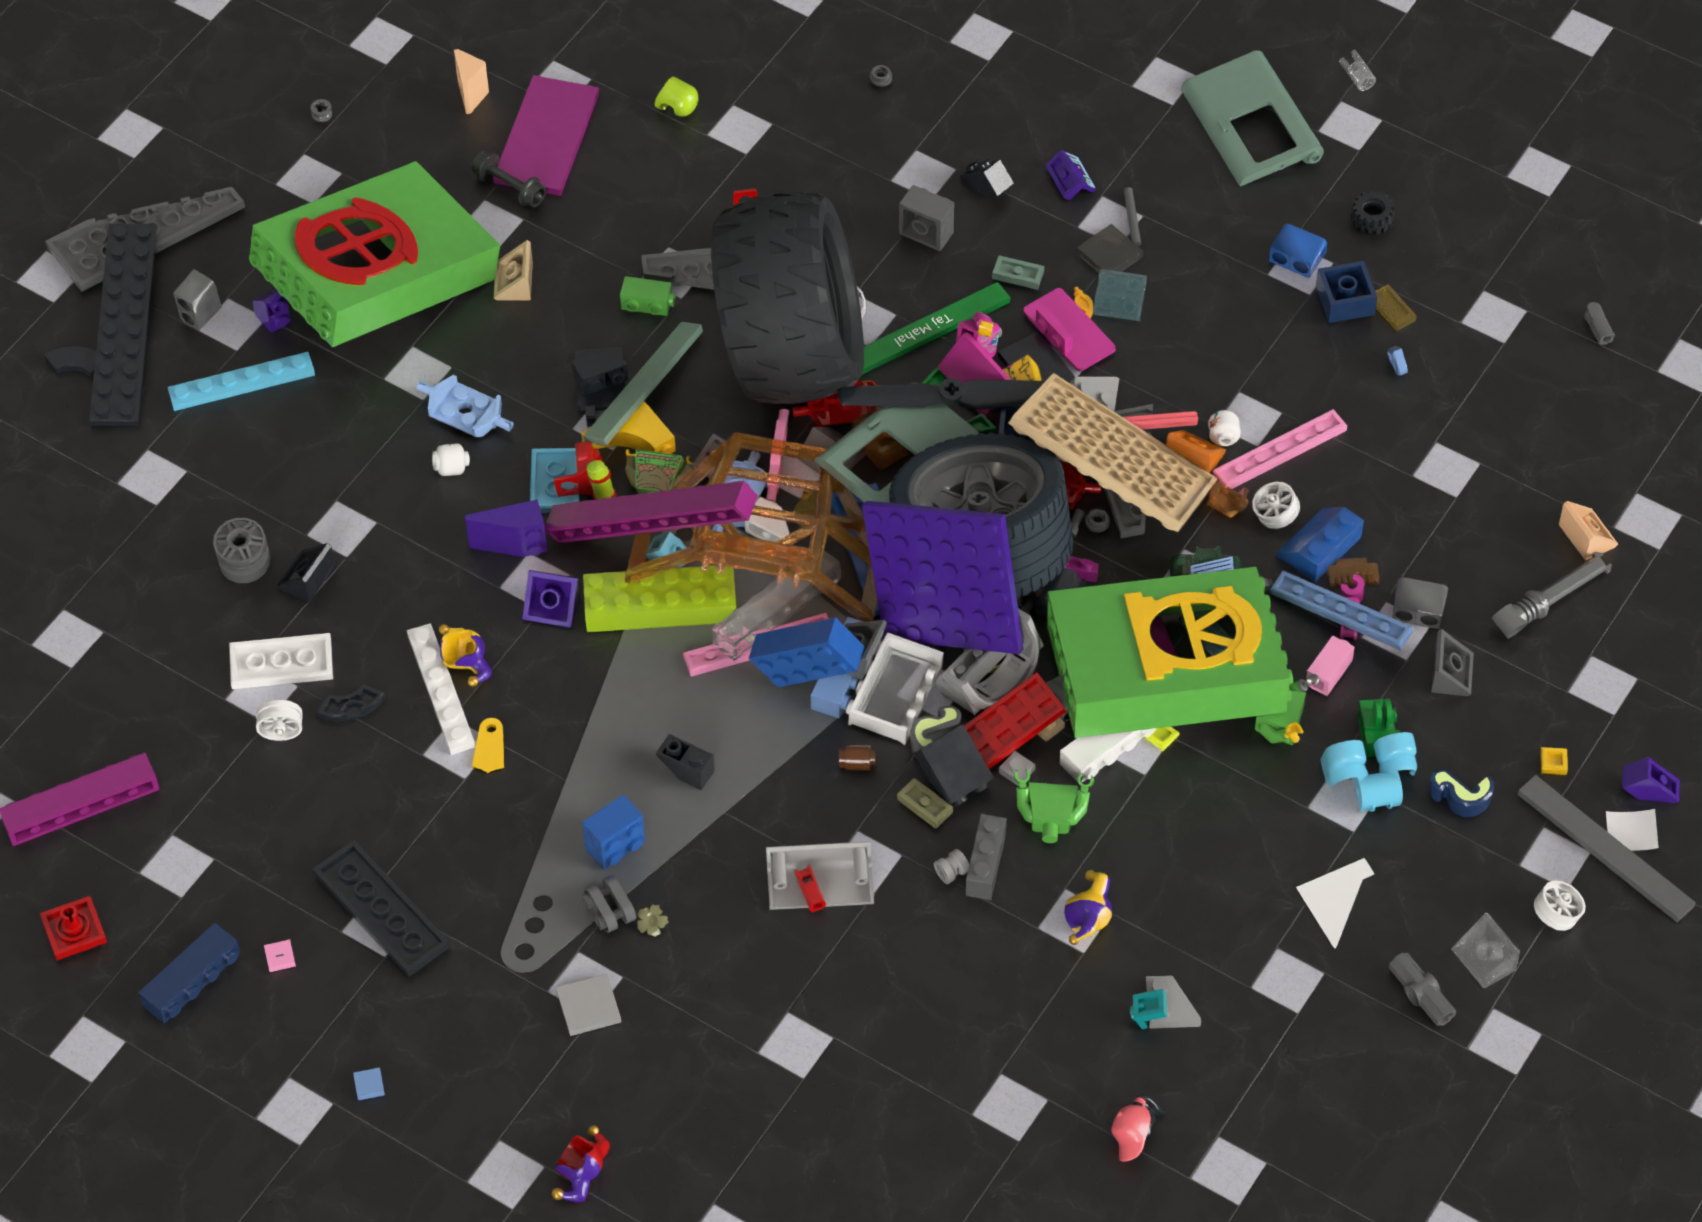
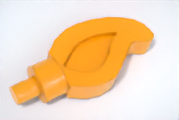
M1075 287L1074 302L1091 318L1093 314L1091 298L1084 294L1082 290H1079L1078 287Z

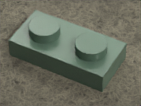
M998 256L992 273V279L1038 290L1044 274V266Z

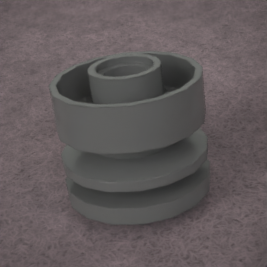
M234 518L218 527L214 535L213 546L222 574L227 579L236 583H250L261 578L267 572L271 559L262 527L256 521L248 518Z

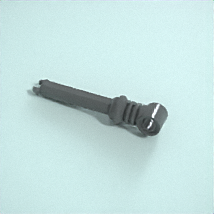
M1594 552L1591 555L1592 559L1541 591H1527L1522 599L1514 604L1510 603L1499 610L1492 617V620L1507 638H1511L1536 618L1542 619L1547 616L1550 605L1603 572L1608 574L1611 571L1612 564L1610 563L1606 566L1600 558L1603 553Z

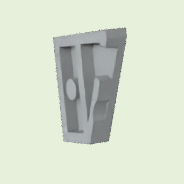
M1075 377L1071 380V385L1110 410L1115 411L1119 384L1118 377Z
M1173 976L1146 977V992L1163 989L1167 995L1168 1017L1149 1021V1028L1201 1027V1017Z

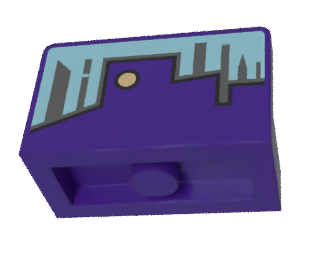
M1060 150L1045 165L1062 196L1067 200H1071L1082 188L1091 192L1096 190L1080 159L1073 154Z

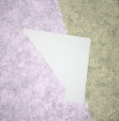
M1365 858L1296 887L1334 948L1337 947L1362 880L1374 875Z

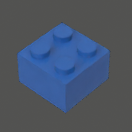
M624 794L582 822L585 850L603 870L611 865H616L625 855L631 851L638 850L645 842L643 814Z

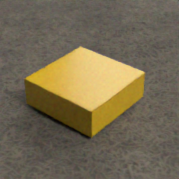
M1541 747V774L1567 775V749Z

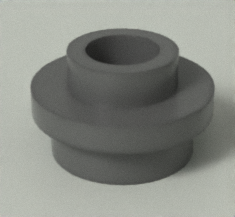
M877 65L870 72L869 79L873 85L883 87L891 83L892 73L887 66Z
M1093 509L1087 514L1085 524L1093 532H1103L1108 529L1110 518L1104 510Z

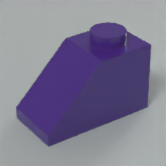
M1646 757L1623 766V789L1638 800L1667 803L1679 802L1680 780L1651 758Z

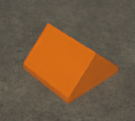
M1185 430L1171 432L1167 436L1166 446L1210 474L1226 452V449Z

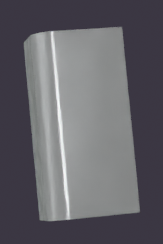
M871 841L766 847L770 910L808 908L794 875V869L799 871L805 869L806 865H810L826 902L825 907L874 904ZM808 878V879H805V880H802V881H803V883H805V882H808V881H811V880H810V878Z

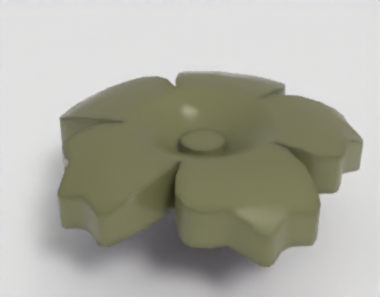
M653 904L650 910L647 907L640 909L637 916L642 920L637 922L638 930L641 933L647 931L648 935L656 937L661 934L660 928H664L669 923L668 917L660 916L663 911L659 905Z

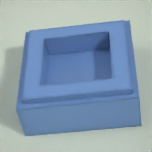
M380 1068L353 1073L358 1100L385 1095Z

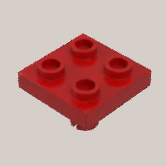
M90 896L40 913L56 960L107 943Z

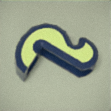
M1446 769L1433 772L1429 785V794L1435 801L1440 802L1443 797L1446 798L1449 808L1455 814L1463 817H1475L1484 812L1489 807L1494 792V781L1490 776H1487L1472 791Z

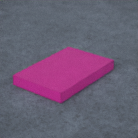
M969 332L963 333L938 366L948 379L953 378L960 381V383L974 379L1011 380ZM994 409L975 410L979 414L983 413L986 417H989Z

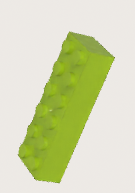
M733 564L583 574L587 632L737 622Z

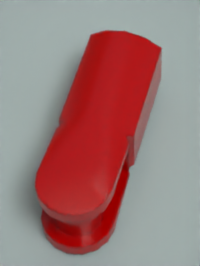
M806 865L805 869L799 871L794 869L796 881L809 910L815 912L823 909L826 906V902L811 866ZM810 878L811 881L803 883L802 880Z

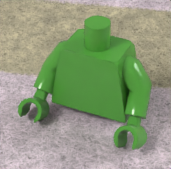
M1026 769L1027 776L1025 780H1020L1017 776L1018 770L1015 771L1014 779L1019 784V787L1016 788L1017 808L1025 821L1031 823L1034 832H1042V840L1044 842H1057L1058 833H1069L1070 826L1076 825L1086 814L1090 797L1088 788L1094 784L1093 775H1091L1090 783L1084 785L1082 783L1083 773H1081L1078 777L1081 789L1078 790V786L1031 782H1029V787H1027L1026 782L1030 778L1028 769Z

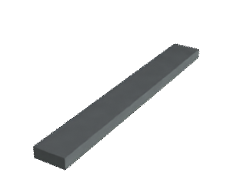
M1537 775L1519 789L1518 795L1677 923L1694 908L1695 901Z

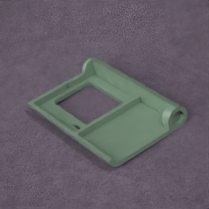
M1253 51L1186 80L1181 86L1182 93L1239 186L1282 170L1301 160L1305 163H1316L1324 153L1319 141L1261 51ZM1271 105L1296 144V147L1256 163L1232 126L1231 120L1264 106Z
M944 403L926 407L881 406L816 457L814 461L863 502L890 503L889 489L891 482L882 490L874 491L847 469L843 463L882 432H887L915 456L917 453L925 451L926 448L933 447L939 442L943 443L945 440H953L955 437L977 435L979 432Z

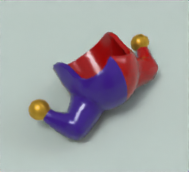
M596 1125L588 1128V1135L594 1138L595 1143L575 1135L559 1158L555 1170L571 1181L572 1190L562 1191L560 1188L553 1189L551 1195L555 1200L564 1199L576 1203L586 1200L590 1181L600 1173L603 1159L610 1150L609 1141L599 1133V1128Z

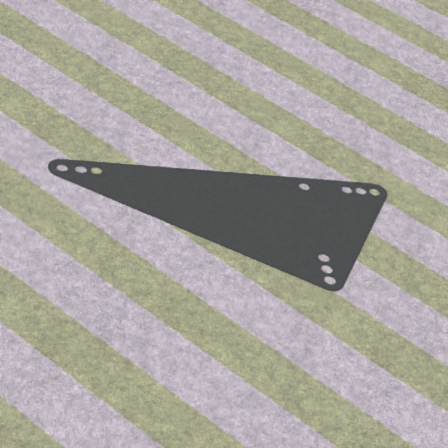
M714 525L690 527L689 529L692 530L693 537L689 541L683 542L690 551L685 559L686 563L682 567L733 564L737 622L623 631L502 944L501 958L509 969L519 973L537 970L595 922L593 910L591 908L587 909L582 900L584 888L595 884L600 890L604 888L602 879L614 875L627 895L838 719L811 709V694L818 679L777 687L750 660L690 677L683 658L684 652L827 613L828 618L836 617L843 625L847 617L738 527L723 528L718 539L715 536L714 538L710 536V531ZM678 529L665 530L661 534L671 532L675 536ZM650 561L647 570L657 569L655 564ZM892 657L878 684L890 675L893 668ZM852 690L850 694L852 700H855L857 696L855 690ZM668 734L714 755V773L702 790L679 780L656 756L657 750ZM624 794L643 814L645 842L638 850L631 851L625 855L619 863L603 870L585 850L582 822ZM539 896H548L552 899L553 904L547 911H538L533 906L534 900ZM609 897L605 898L609 907H613ZM533 917L542 919L544 922L542 931L538 933L528 932L525 928V923L528 919ZM530 944L534 948L533 956L526 960L517 958L515 955L517 946Z

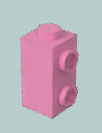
M1332 636L1307 670L1306 679L1311 674L1319 676L1318 684L1313 685L1315 680L1313 679L1308 687L1328 696L1351 664L1355 647L1346 640Z

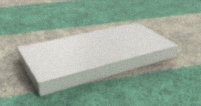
M330 633L229 643L232 689L333 679Z

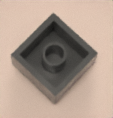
M912 185L899 203V234L941 251L954 233V202L946 197L931 193L927 189Z

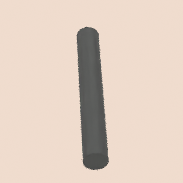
M1127 187L1123 192L1133 247L1141 246V238L1133 189Z

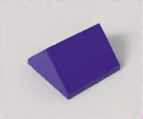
M529 570L522 619L572 627L580 601L578 578Z

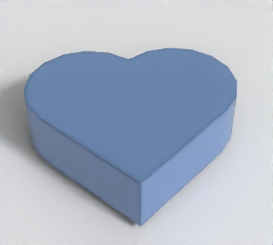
M1398 346L1388 348V358L1396 374L1400 376L1408 373L1402 348Z

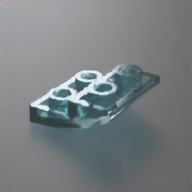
M1100 269L1093 315L1140 321L1147 275Z

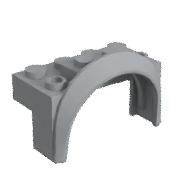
M1018 609L1024 650L1018 655L1023 657L1025 662L1011 653L967 649L935 681L943 695L974 715L981 709L986 710L1030 678L1035 671L1039 651L1044 645L1031 616ZM1004 656H1006L1002 664L999 666V668L989 678L979 683V681Z

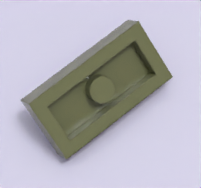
M915 778L897 794V800L935 829L953 813V807Z

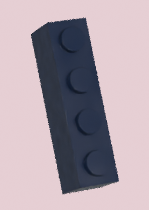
M214 923L138 992L142 1006L164 1024L170 1018L177 1016L181 1008L189 1000H194L202 988L208 983L215 981L219 973L227 965H231L237 960L240 954L237 940L218 924Z

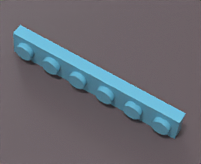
M304 352L170 386L168 391L173 409L177 411L315 376L309 352Z

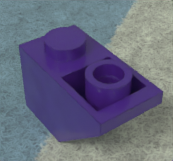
M271 289L252 301L255 316L271 333L291 322L287 299L281 296L277 289Z

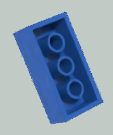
M834 617L756 634L748 659L774 685L784 687L857 672L865 646Z

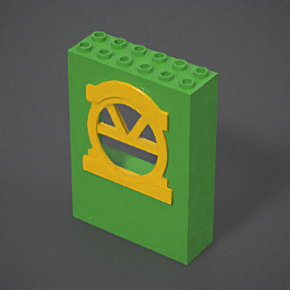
M1257 567L1048 591L1047 629L1059 676L1064 674L1062 686L1074 737L1081 738L1287 712V702L1291 701L1289 685L1293 684V675L1291 669L1286 667L1287 654L1285 650H1281V634L1275 630V614L1270 613L1269 595L1264 594L1263 576L1259 577ZM1213 610L1195 621L1193 612ZM1183 613L1195 659L1175 657L1156 646L1150 636V625L1155 616ZM1228 614L1235 624L1236 636L1235 639H1229L1201 630ZM1201 640L1228 648L1217 655L1206 658Z

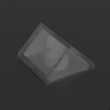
M1485 913L1451 949L1483 988H1487L1514 972L1520 955L1518 948L1488 913Z

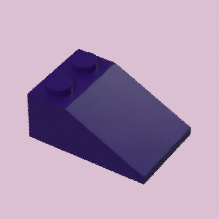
M538 499L465 515L468 543L472 549L520 557L535 556L547 552L545 526Z

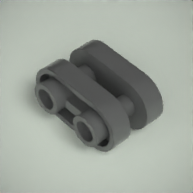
M614 875L602 879L604 888L599 890L595 884L584 888V894L582 895L586 908H591L595 914L594 920L600 930L604 929L607 933L618 928L616 920L620 918L625 924L636 920L635 910ZM609 897L615 907L614 910L610 909L605 898Z

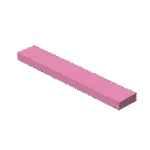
M1332 409L1214 469L1212 475L1218 478L1217 482L1227 492L1347 431V425L1335 410Z
M827 613L819 614L683 653V658L690 677L749 661L748 658L756 634L829 618Z

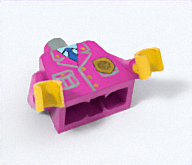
M976 312L972 319L959 322L956 342L963 333L969 332L992 358L996 353L998 338L1002 335L1000 326L992 322L989 316L981 312Z

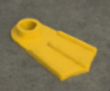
M487 718L480 724L472 761V767L481 769L486 773L504 768L503 725L496 718ZM490 727L496 729L494 732L487 731V729Z

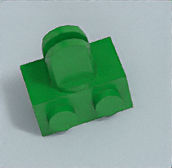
M1390 699L1359 700L1357 718L1361 741L1364 745L1366 757H1375L1374 744L1378 739L1390 734L1400 733L1399 730H1395L1394 726L1397 722L1396 709L1392 708Z

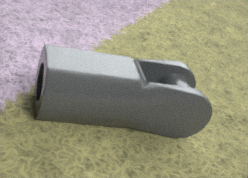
M1596 302L1589 303L1584 318L1598 343L1605 345L1612 342L1615 334L1605 318L1602 307Z

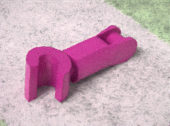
M1353 574V589L1348 588L1346 584H1341V596L1360 604L1364 598V580L1362 577ZM1341 625L1340 639L1351 637L1354 638L1353 640H1357V631Z

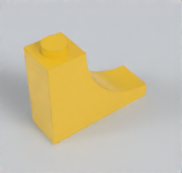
M645 401L606 446L592 444L597 449L622 446L672 454L676 451L675 436ZM589 429L581 432L582 442H585L584 435Z

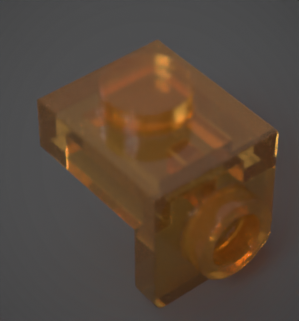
M1217 481L1211 488L1207 505L1232 518L1239 511L1243 512L1249 501L1247 499L1249 489L1244 487L1239 492H1236Z

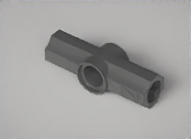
M1402 952L1389 963V969L1404 986L1405 993L1410 1002L1415 1006L1420 1005L1437 1026L1447 1024L1455 1016L1456 1010L1440 992V987L1435 977L1429 972L1424 973L1408 953Z

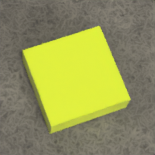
M1171 726L1156 728L1153 734L1147 738L1144 736V738L1164 751L1180 733Z

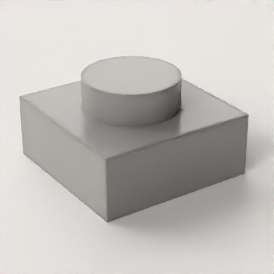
M1014 751L999 767V773L1019 786L1018 782L1014 779L1015 771L1018 770L1017 776L1020 780H1025L1027 776L1026 769H1028L1031 775L1035 770V764Z

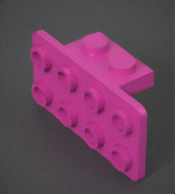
M1056 288L1024 307V315L1079 372L1115 352V345L1061 288Z

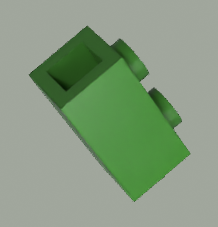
M628 276L624 278L620 293L622 310L651 313L653 315L668 316L669 309L674 307L676 293L672 292V283Z

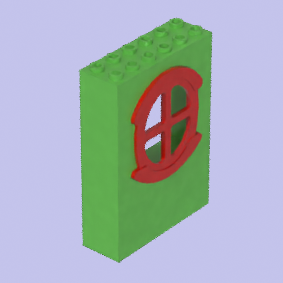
M415 161L254 224L249 261L278 290L279 294L289 301L294 310L298 311L309 325H312L321 338L326 340L332 347H335L495 280L500 244ZM361 220L371 232L355 236L345 227ZM334 230L346 240V242L324 251L318 250L315 246V238ZM380 239L392 253L385 260H378L364 245ZM354 249L370 266L360 268L344 267L331 263L328 259Z

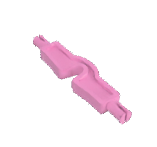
M786 409L779 410L767 482L766 500H771L775 503L779 492L782 456L785 453L789 411Z

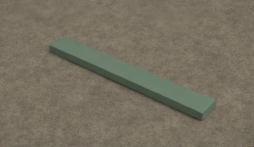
M681 322L586 432L584 435L585 442L590 441L591 444L604 446L610 442L703 332L701 324Z

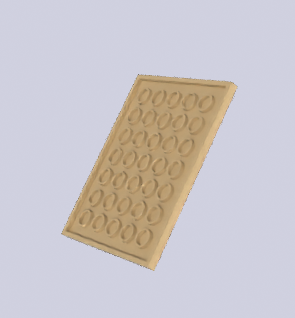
M1054 373L1024 403L1009 422L1019 434L1029 436L1039 447L1051 450L1061 461L1071 463L1077 467L1081 474L1096 479L1103 488L1113 490L1119 494L1123 501L1133 503L1140 508L1142 513L1155 517L1161 521L1165 528L1175 530L1176 532L1185 524L1218 479Z

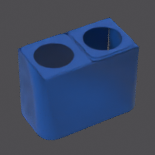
M1284 224L1271 245L1269 262L1310 278L1326 254L1327 242L1320 236L1291 224Z

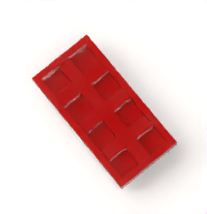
M1036 672L964 725L988 769H991L1067 711Z

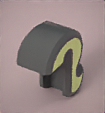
M944 706L938 709V717L924 716L917 719L912 724L910 730L912 753L914 754L917 750L952 729L961 726V712L959 709L953 706Z

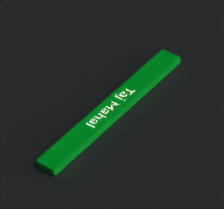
M996 282L864 346L862 375L957 329L959 322L972 319L976 312L986 315L1009 304L1010 296Z

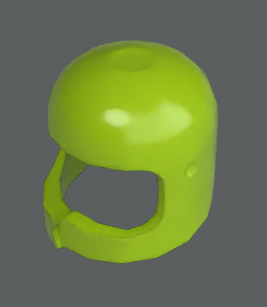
M671 77L659 92L655 100V107L665 110L670 105L674 109L675 115L685 117L696 108L699 95L693 86L676 77Z

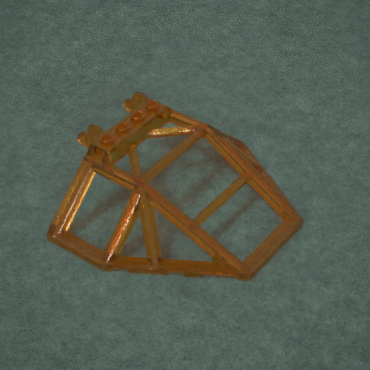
M735 432L670 489L695 487L713 471L707 485L723 484L728 476L816 491L815 516L754 505L751 515L806 525L776 542L742 536L732 523L720 524L726 533L709 530L710 525L694 527L690 547L645 562L652 532L635 534L625 576L626 583H630V581L640 582L641 579L693 561H702V570H707L710 563L717 564L718 573H723L724 567L729 566L778 575V584H783L785 577L792 578L794 587L799 586L800 580L809 581L858 620L863 622L874 620L877 595L865 519L852 492L821 466L819 482L733 467L741 448L814 461L816 457L827 450L825 448ZM833 486L847 516L831 514ZM848 530L855 531L857 537L850 533ZM827 533L868 565L862 602H859L820 571ZM812 534L809 548L792 545Z

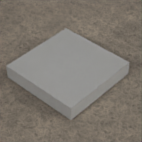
M607 973L556 987L570 1036L621 1023V1016Z

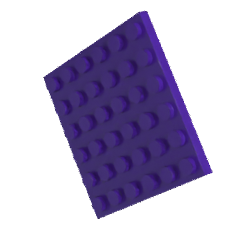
M866 501L862 505L880 620H885L887 623L883 639L887 633L923 644L1020 654L1024 650L1005 514Z

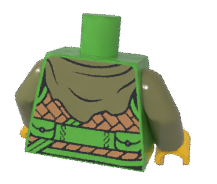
M629 449L626 450L625 473L630 484L636 488L638 494L683 488L692 475L698 472L692 468L694 463L690 462L691 456L686 457L685 463L681 455L636 449L635 454H630Z

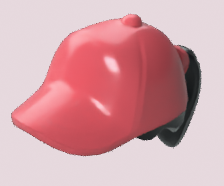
M1139 1094L1132 1105L1120 1109L1113 1121L1111 1131L1119 1143V1160L1122 1162L1133 1160L1140 1155L1144 1148L1145 1139L1150 1134V1128L1156 1121L1155 1115L1160 1116L1166 1113V1109L1162 1108L1148 1094Z

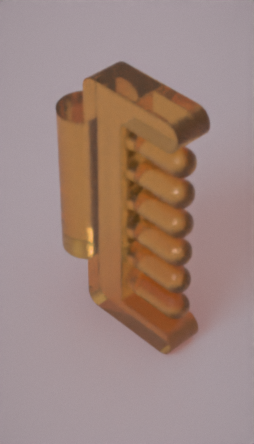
M1366 557L1336 559V565L1328 566L1327 570L1330 587H1334L1335 583L1341 585V576L1343 584H1348V576L1349 584L1353 585V574L1360 575L1364 580V584L1366 583L1365 575H1367L1369 584L1373 582L1375 585H1378L1380 580L1377 563H1367Z

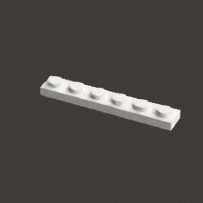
M431 623L407 630L411 647L450 754L453 755L475 748L473 736L449 671L442 662L440 647Z

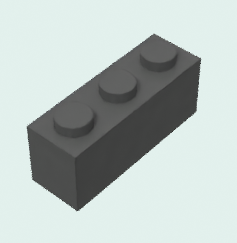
M981 814L966 878V896L992 900L1006 837L1007 818Z

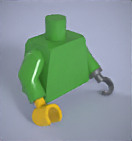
M1311 674L1306 681L1300 679L1289 685L1291 701L1287 702V712L1257 716L1255 730L1273 744L1284 742L1293 745V743H1297L1300 739L1298 734L1304 732L1299 722L1305 703V691L1308 690V686L1311 685L1313 679H1315L1313 685L1318 684L1319 676Z

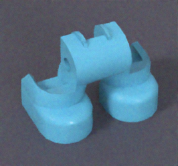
M1395 733L1378 739L1374 744L1377 762L1379 763V773L1370 775L1365 767L1366 754L1362 741H1344L1327 747L1320 759L1325 781L1332 789L1339 781L1351 778L1354 783L1360 812H1373L1375 807L1385 805L1388 809L1400 806L1403 800V793L1398 771L1409 769V773L1414 776L1417 770L1415 759L1417 751L1412 733Z

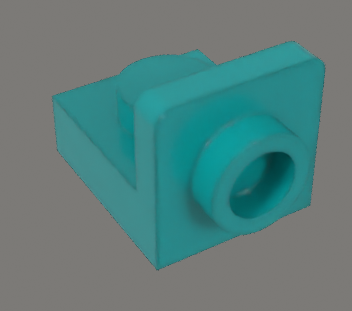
M1163 989L1133 995V1006H1130V1014L1132 1020L1136 1021L1141 1029L1148 1028V1021L1168 1017L1167 995Z

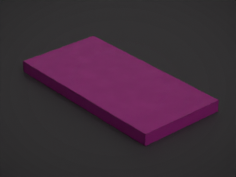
M533 75L497 167L524 183L531 177H537L540 183L546 187V193L561 196L598 99L599 87ZM493 176L494 183L510 186L509 184Z

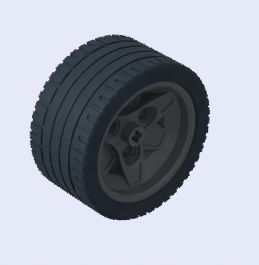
M980 433L977 435H966V437H955L953 440L948 439L943 443L935 444L933 447L930 446L925 451H921L916 456L910 458L909 462H906L898 470L891 482L889 489L890 503L1005 514L1017 599L1020 596L1024 597L1030 592L1039 590V587H1044L1048 582L1055 579V576H1058L1065 568L1072 555L1073 536L1063 467L1059 459L1049 449L1039 447L1033 440H1027L1024 437H1017L1011 434L1008 436L999 433V435L995 433Z

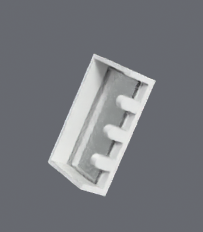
M887 633L884 640L878 646L874 661H871L865 673L867 674L865 680L859 681L856 688L857 696L855 700L851 699L849 701L846 714H849L848 725L854 724L898 740L905 745L910 736L912 724L918 719L942 669L944 652Z

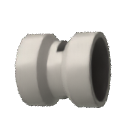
M954 849L948 854L947 858H940L935 861L934 868L940 879L944 883L949 884L955 880L958 874L964 875L968 872L969 863L959 849Z

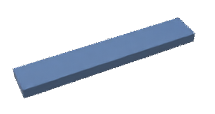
M1285 571L1281 572L1270 589L1271 594L1400 651L1413 633V627Z

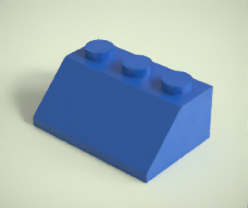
M1345 507L1322 508L1276 553V556L1315 583L1361 538L1364 520Z

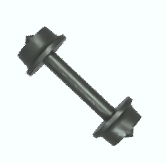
M482 151L475 157L471 169L480 181L485 182L492 176H495L520 191L519 203L523 206L537 207L543 201L546 195V187L540 183L537 177H531L525 183L497 167L499 156L495 153L489 154Z

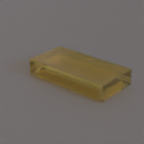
M1389 284L1375 291L1377 295L1376 309L1396 331L1416 321V314Z

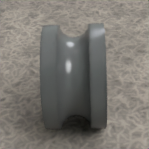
M319 99L311 104L312 118L315 121L326 122L332 117L329 101Z

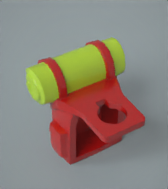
M590 441L576 443L577 472L572 475L554 478L557 496L585 494L592 495L594 500L616 497V491L613 489L610 479L611 471L604 465L598 449L594 448ZM564 482L578 483V485H574L571 489H563L561 487V484Z

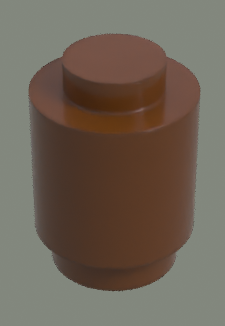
M846 745V747L839 748V767L846 768V771H871V765H876V750H871V745Z

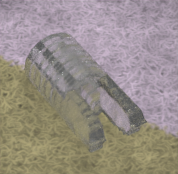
M1356 50L1351 52L1355 60L1351 65H1349L1346 59L1341 58L1339 63L1360 91L1368 90L1375 84L1376 77Z

